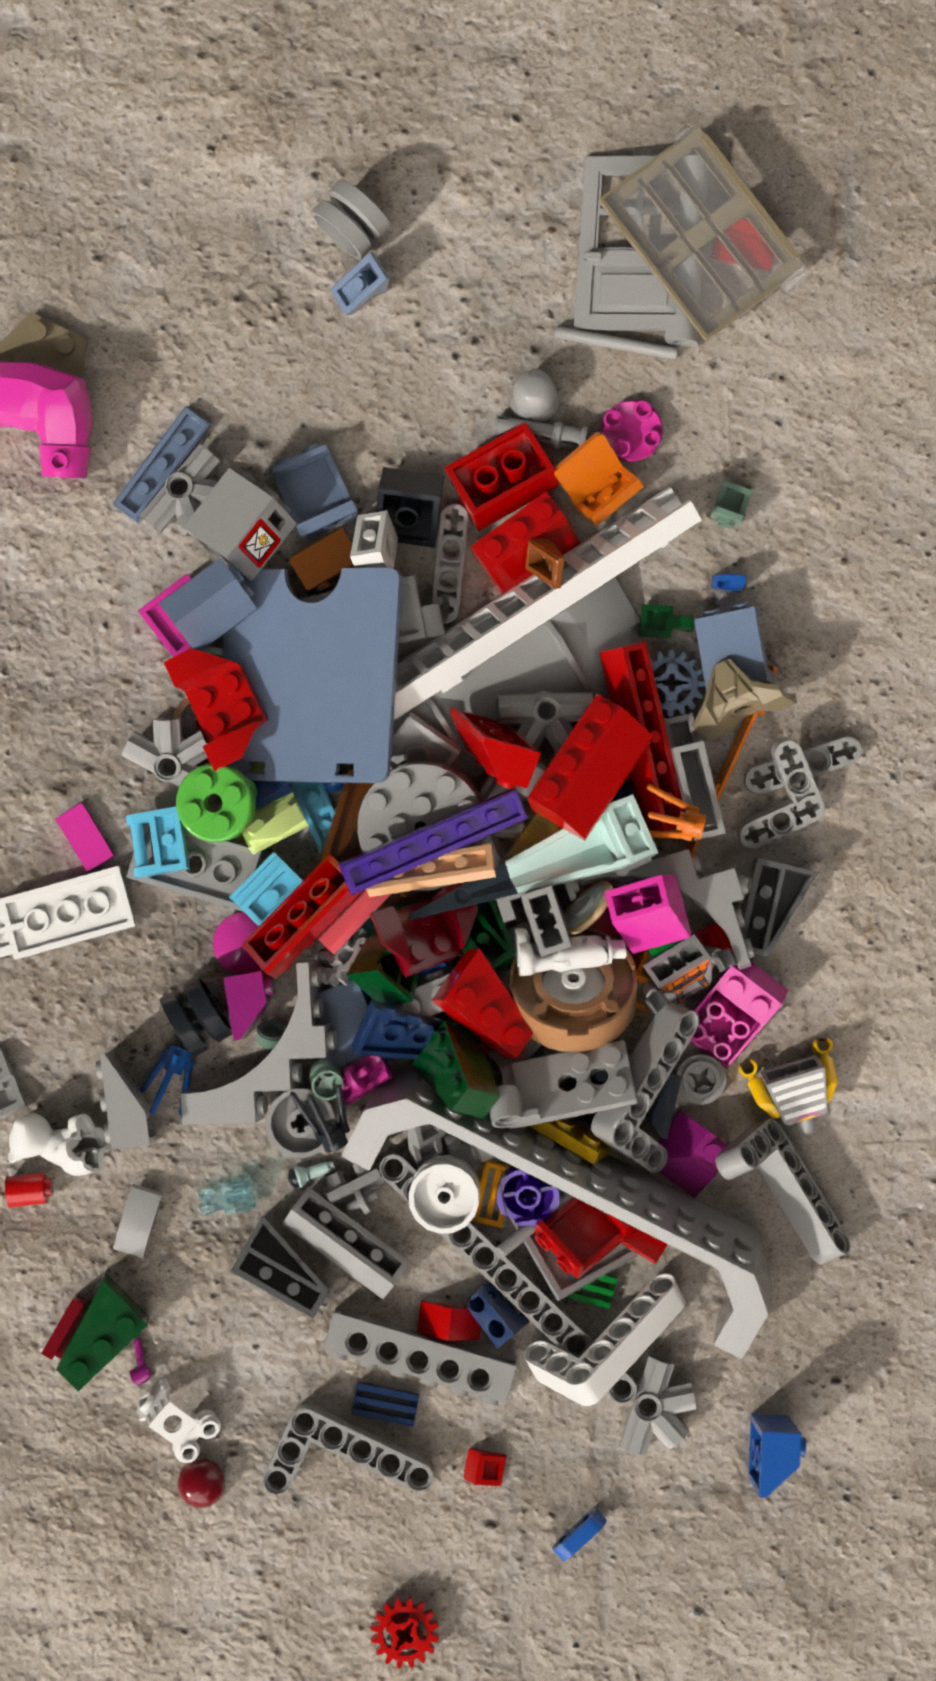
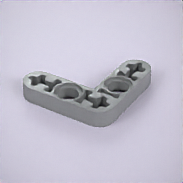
M790 737L779 738L771 748L772 758L789 799L740 822L737 828V836L743 845L748 848L754 849L816 822L824 814V803L799 744ZM784 746L794 749L790 752V756L796 765L790 766L784 756H779L783 753ZM797 772H803L806 776L805 783L798 788L792 787L790 785L792 775ZM807 801L816 804L812 807L813 812L810 814L803 810L806 808L805 803ZM794 807V809L798 812L796 813L799 817L798 820H796L795 815L790 810V808ZM781 812L788 814L789 819L784 827L777 828L773 826V818L776 814ZM763 820L766 821V825L769 827L771 832L767 833V831L763 828L765 827L762 824ZM753 826L758 831L755 833L756 838L751 840L746 835L749 834L748 828Z

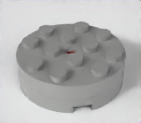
M418 760L399 765L390 770V775L386 781L375 783L363 799L357 822L361 849L364 853L421 828L419 821L429 825L482 802V796L466 775L445 763ZM486 837L461 848L484 845ZM447 885L418 889L416 891L434 890Z

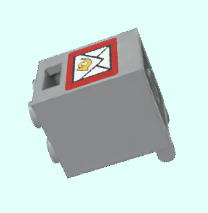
M228 468L191 517L187 515L179 516L177 523L201 547L217 559L221 558L227 566L230 567L233 564L241 576L252 582L297 523L289 515L291 509L278 500L280 497L267 486L261 488L256 485L258 482L248 473L242 471L239 475Z

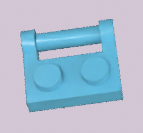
M176 806L126 816L127 826L131 828L136 868L133 869L134 878H147L154 875L190 869L184 826L179 819ZM145 823L150 825L155 860L153 865H148L143 824Z

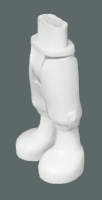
M516 928L515 948L519 976H531L534 973L548 970L564 972L578 968L608 965L612 963V959L626 958L624 940H610L609 936H605L604 940L602 937L595 935L570 937L572 947L541 957L537 944L531 941L529 932L524 928Z

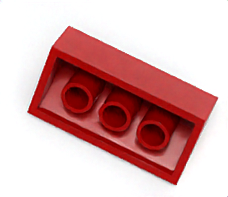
M596 694L529 794L528 800L531 810L586 841L653 740V735L624 708Z
M331 854L241 944L261 969L275 979L287 971L293 961L304 950L311 947L326 927L332 925L337 916L359 896L360 892L353 895L350 894L338 865L339 862Z

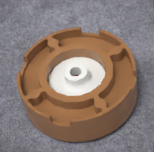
M589 927L583 932L574 935H595L602 937L603 940L605 936H609L610 940H616L602 931ZM531 938V941L536 944L535 938ZM626 949L625 959H612V963L608 965L578 968L564 972L548 970L534 973L531 976H519L515 957L510 969V996L518 1006L526 1024L534 1033L531 1037L532 1040L550 1049L564 1052L594 1050L619 1037L626 1030L634 1016L637 998L635 963Z

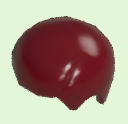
M204 1458L195 1459L193 1462L183 1466L177 1482L180 1497L186 1504L197 1509L208 1508L222 1498L225 1489V1476L219 1465Z

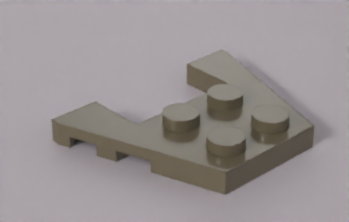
M31 312L0 342V360L36 362L83 378L88 341Z

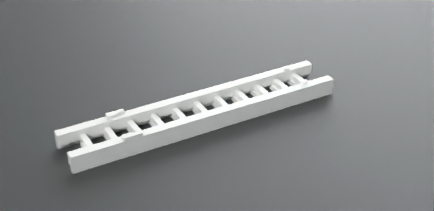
M670 486L564 554L561 589H554L533 574L447 630L445 635L436 637L399 661L396 673L394 720L440 690L442 693L447 692L463 681L461 678L463 675L658 548L665 547L669 544V541L700 522L701 518L692 501L688 500L681 504Z

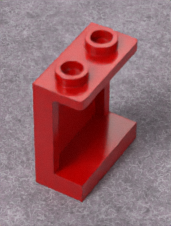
M574 1197L547 1221L543 1222L540 1220L536 1223L535 1239L545 1251L549 1249L558 1258L556 1261L559 1267L566 1274L572 1273L578 1280L634 1232L635 1227Z

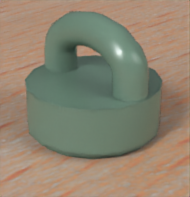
M278 1020L261 1022L257 1027V1042L263 1048L272 1051L281 1039L287 1026Z

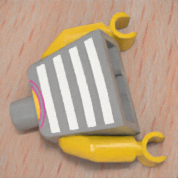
M825 1038L826 1051H821L818 1048L817 1040L815 1039L811 1044L814 1056L761 1071V1077H757V1064L752 1059H750L751 1064L754 1066L752 1073L745 1074L740 1064L738 1067L741 1076L748 1078L749 1082L747 1085L757 1105L772 1118H781L784 1125L789 1126L796 1123L798 1133L802 1135L813 1133L816 1130L814 1118L827 1113V1103L832 1100L838 1084L833 1057H829V1052L833 1048V1043L829 1038Z

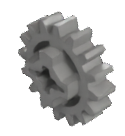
M362 927L350 937L354 939H349L335 954L327 949L317 938L315 939L317 946L309 949V952L314 956L308 960H316L317 967L321 969L323 984L327 985L329 983L333 987H337L340 981L345 986L348 985L349 977L346 974L369 936V933Z

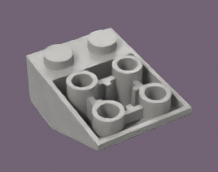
M114 1052L100 1054V1061H96V1073L98 1080L103 1079L104 1092L100 1093V1105L102 1112L107 1111L108 1124H104L106 1143H111V1150L145 1146L156 1142L158 1139L155 1115L149 1113L150 1103Z

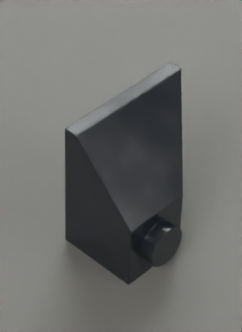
M672 1072L646 1114V1118L655 1132L665 1139H668L682 1077Z

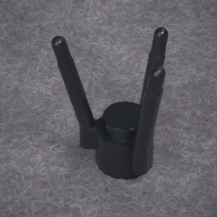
M340 1084L336 1085L339 1123H337L336 1119L325 1121L313 1095L308 1094L307 1100L319 1123L318 1126L295 1092L290 1093V1097L314 1132L317 1142L322 1143L325 1152L337 1151L348 1143L345 1134L350 1131V1127L346 1119L344 1096Z

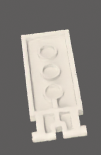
M115 866L1 898L0 958L13 954L14 960H18L137 926L121 867Z

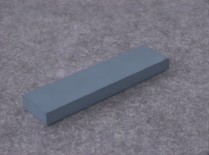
M185 406L112 505L139 524L143 519L140 516L142 511L164 487L168 476L175 473L191 455L212 427L211 423L188 406Z

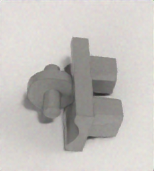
M354 1163L352 1166L358 1178L347 1183L341 1171L326 1177L329 1193L326 1195L330 1203L336 1208L346 1204L350 1212L361 1207L365 1215L371 1213L368 1203L378 1199L375 1189L387 1184L380 1171L375 1169L373 1165L369 1171Z

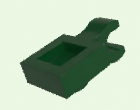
M642 604L640 637L671 639V630L693 632L694 617L674 616L673 606Z

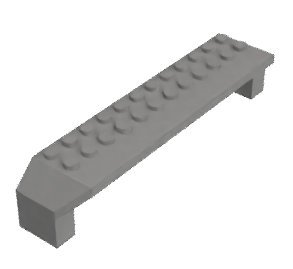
M415 1067L390 1078L374 1090L341 1157L370 1171L387 1135L431 1124L718 1269L725 1284L728 1298L718 1314L713 1345L743 1359L769 1315L772 1282L759 1230L610 1155L592 1164L530 1126L511 1129V1127L496 1128L492 1126L490 1111L484 1119L452 1111Z

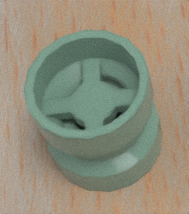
M329 1059L319 1060L312 1065L309 1071V1078L314 1095L322 1100L336 1098V1085L340 1084L343 1090V1079L338 1065Z

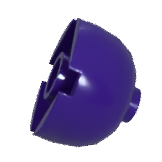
M512 1165L503 1171L497 1184V1204L501 1213L505 1217L507 1215L515 1220L516 1224L534 1226L540 1220L545 1222L559 1205L560 1189Z

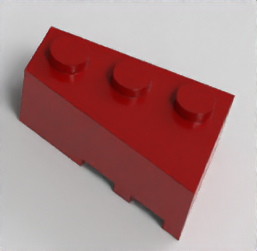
M480 948L469 949L464 953L431 1000L503 1058H517L534 1034Z

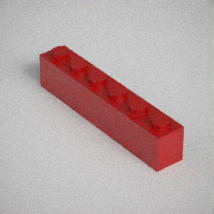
M645 641L599 652L610 701L624 708L654 737L629 774L640 812L648 830H674L677 828V825L648 817L650 812L679 818L680 812H685V810L647 789V786L651 784L682 800L647 643Z

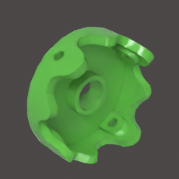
M206 764L190 771L183 779L176 796V809L183 826L192 835L208 842H222L240 836L254 820L258 792L254 782L245 777L234 765L229 764L214 772L211 764ZM211 794H217L222 799V807L218 812H214L208 807L207 801Z

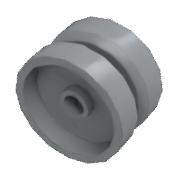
M340 179L329 190L331 202L320 201L310 212L311 217L337 246L350 256L362 260L372 248L370 238L380 239L390 228V223L382 211L363 192L351 183Z
M298 1086L291 1091L283 1092L272 1102L267 1113L266 1130L270 1141L280 1152L290 1157L307 1158L318 1154L324 1148L321 1142H317L315 1134L308 1124L305 1127L297 1124V1118L302 1114L290 1097V1093L295 1092L318 1126L319 1123L307 1100L308 1094L313 1095L325 1121L329 1119H336L337 1121V1113L331 1100L319 1099L314 1095L312 1087Z

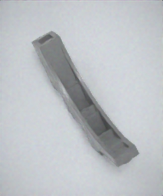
M689 849L654 860L650 857L623 869L578 879L583 887L600 881H642L658 875H676L681 895L693 901L707 912L729 938L738 969L751 967L749 958L755 957L750 939L743 940L740 928L746 927L741 909L734 910L733 908L735 905L745 903L743 894L749 892L744 876H737L735 868L698 879L697 875L703 874L698 857H691Z
M303 960L296 963L298 990L296 1004L286 1030L270 1054L249 1073L235 1081L212 1088L189 1089L181 1093L182 1125L257 1123L264 1119L268 1108L267 1098L265 1095L263 1096L262 1091H291L299 1086V1082L302 1080V1065L297 1063V1059L327 1058L334 1054V1049L337 1048L338 1043L337 1032L332 1030V1022L320 1023V1018L323 1017L324 1011L323 1001L318 999V986H321L322 973L320 967H317L316 960Z

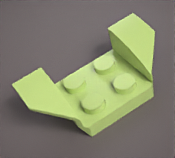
M251 763L250 773H264L265 763ZM291 792L257 810L254 820L242 834L254 855L308 827L309 824L294 793Z

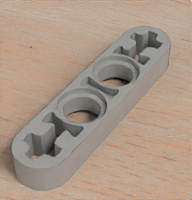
M458 504L446 506L440 518L432 604H439L440 608H442L444 598L443 596L437 597L438 592L445 595L457 594L456 599L449 598V608L454 610V614H448L447 619L442 618L444 626L450 625L457 620L460 609L468 513L463 506ZM452 511H457L459 517L464 518L463 521L457 523L456 534L463 533L462 537L453 534L443 535L444 531L450 533L451 522L446 520V516H451ZM449 541L458 543L461 549L458 556L454 558L445 556L442 551L444 544ZM445 572H452L457 577V584L452 588H444L439 582L440 576Z
M844 737L804 750L803 754L812 776L816 777L854 764L861 757L862 747L855 738ZM842 743H846L848 747L853 746L855 752L851 754V760H848L846 756H841L834 759L837 765H832V756L827 749L828 747H832V753L843 749ZM819 752L824 755L826 764L823 769L816 770L810 766L809 757L812 753ZM790 755L784 757L788 762L796 765ZM774 761L755 766L748 770L744 777V786L750 793L755 795L784 787ZM773 766V774L779 784L773 785V779L762 783L763 789H759L758 785L752 786L750 780L755 778L754 772L764 776L771 773L768 767ZM797 772L795 777L790 779V785L806 780L805 774Z

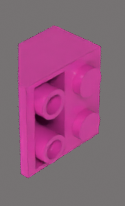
M658 875L605 892L612 923L633 954L692 937L676 875Z

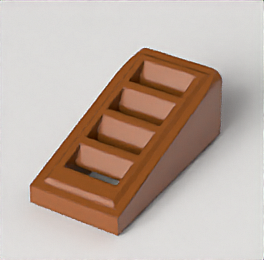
M529 539L525 568L554 589H561L564 557L550 539Z

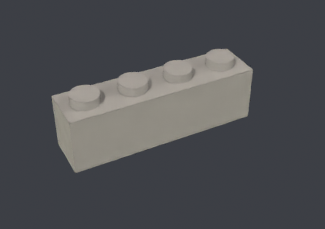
M309 1187L282 1222L284 1227L382 1299L394 1287L410 1264V1261Z

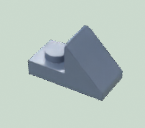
M371 252L339 280L330 291L344 313L350 315L357 311L372 296L385 294L390 278L375 254Z

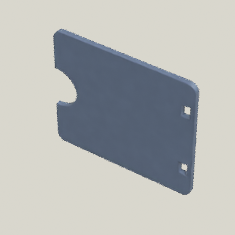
M389 567L342 568L339 582L332 593L325 599L315 603L303 602L295 596L289 585L288 571L285 569L261 570L252 582L244 578V581L255 594L250 599L257 609L224 633L223 658L244 667L268 721L256 729L243 757L230 765L237 767L245 777L252 781L382 783L386 781L391 770L402 591L401 574ZM251 763H265V773H250ZM340 764H354V775L338 774Z

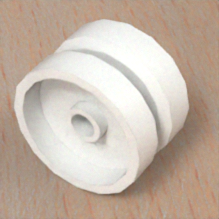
M452 1155L435 1156L425 1161L415 1172L408 1194L409 1208L415 1220L425 1229L439 1234L454 1233L466 1227L475 1217L480 1198L479 1178L473 1167L463 1159ZM446 1191L450 1194V1197L444 1198L443 1193L440 1195L439 1193Z

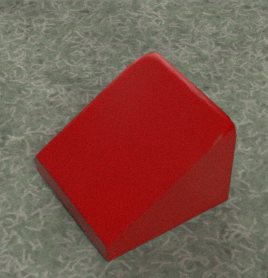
M469 1448L464 1479L474 1485L501 1486L507 1455Z

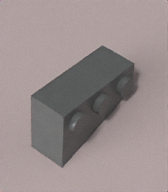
M762 858L753 859L747 884L749 893L745 894V903H743L741 911L746 927L740 928L743 940L750 939L755 956L768 957L819 872Z
M262 1215L230 1272L309 1318L314 1319L329 1290Z

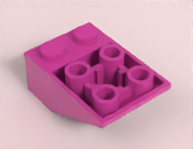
M750 961L751 967L739 970L736 964L722 971L692 1010L698 1014L699 1024L690 1042L708 1056L715 1058L725 1069L732 1064L781 1007L788 993L786 987L752 961Z

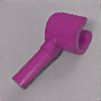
M142 1338L134 1339L138 1367L129 1371L134 1385L143 1384L151 1378V1371L144 1359Z

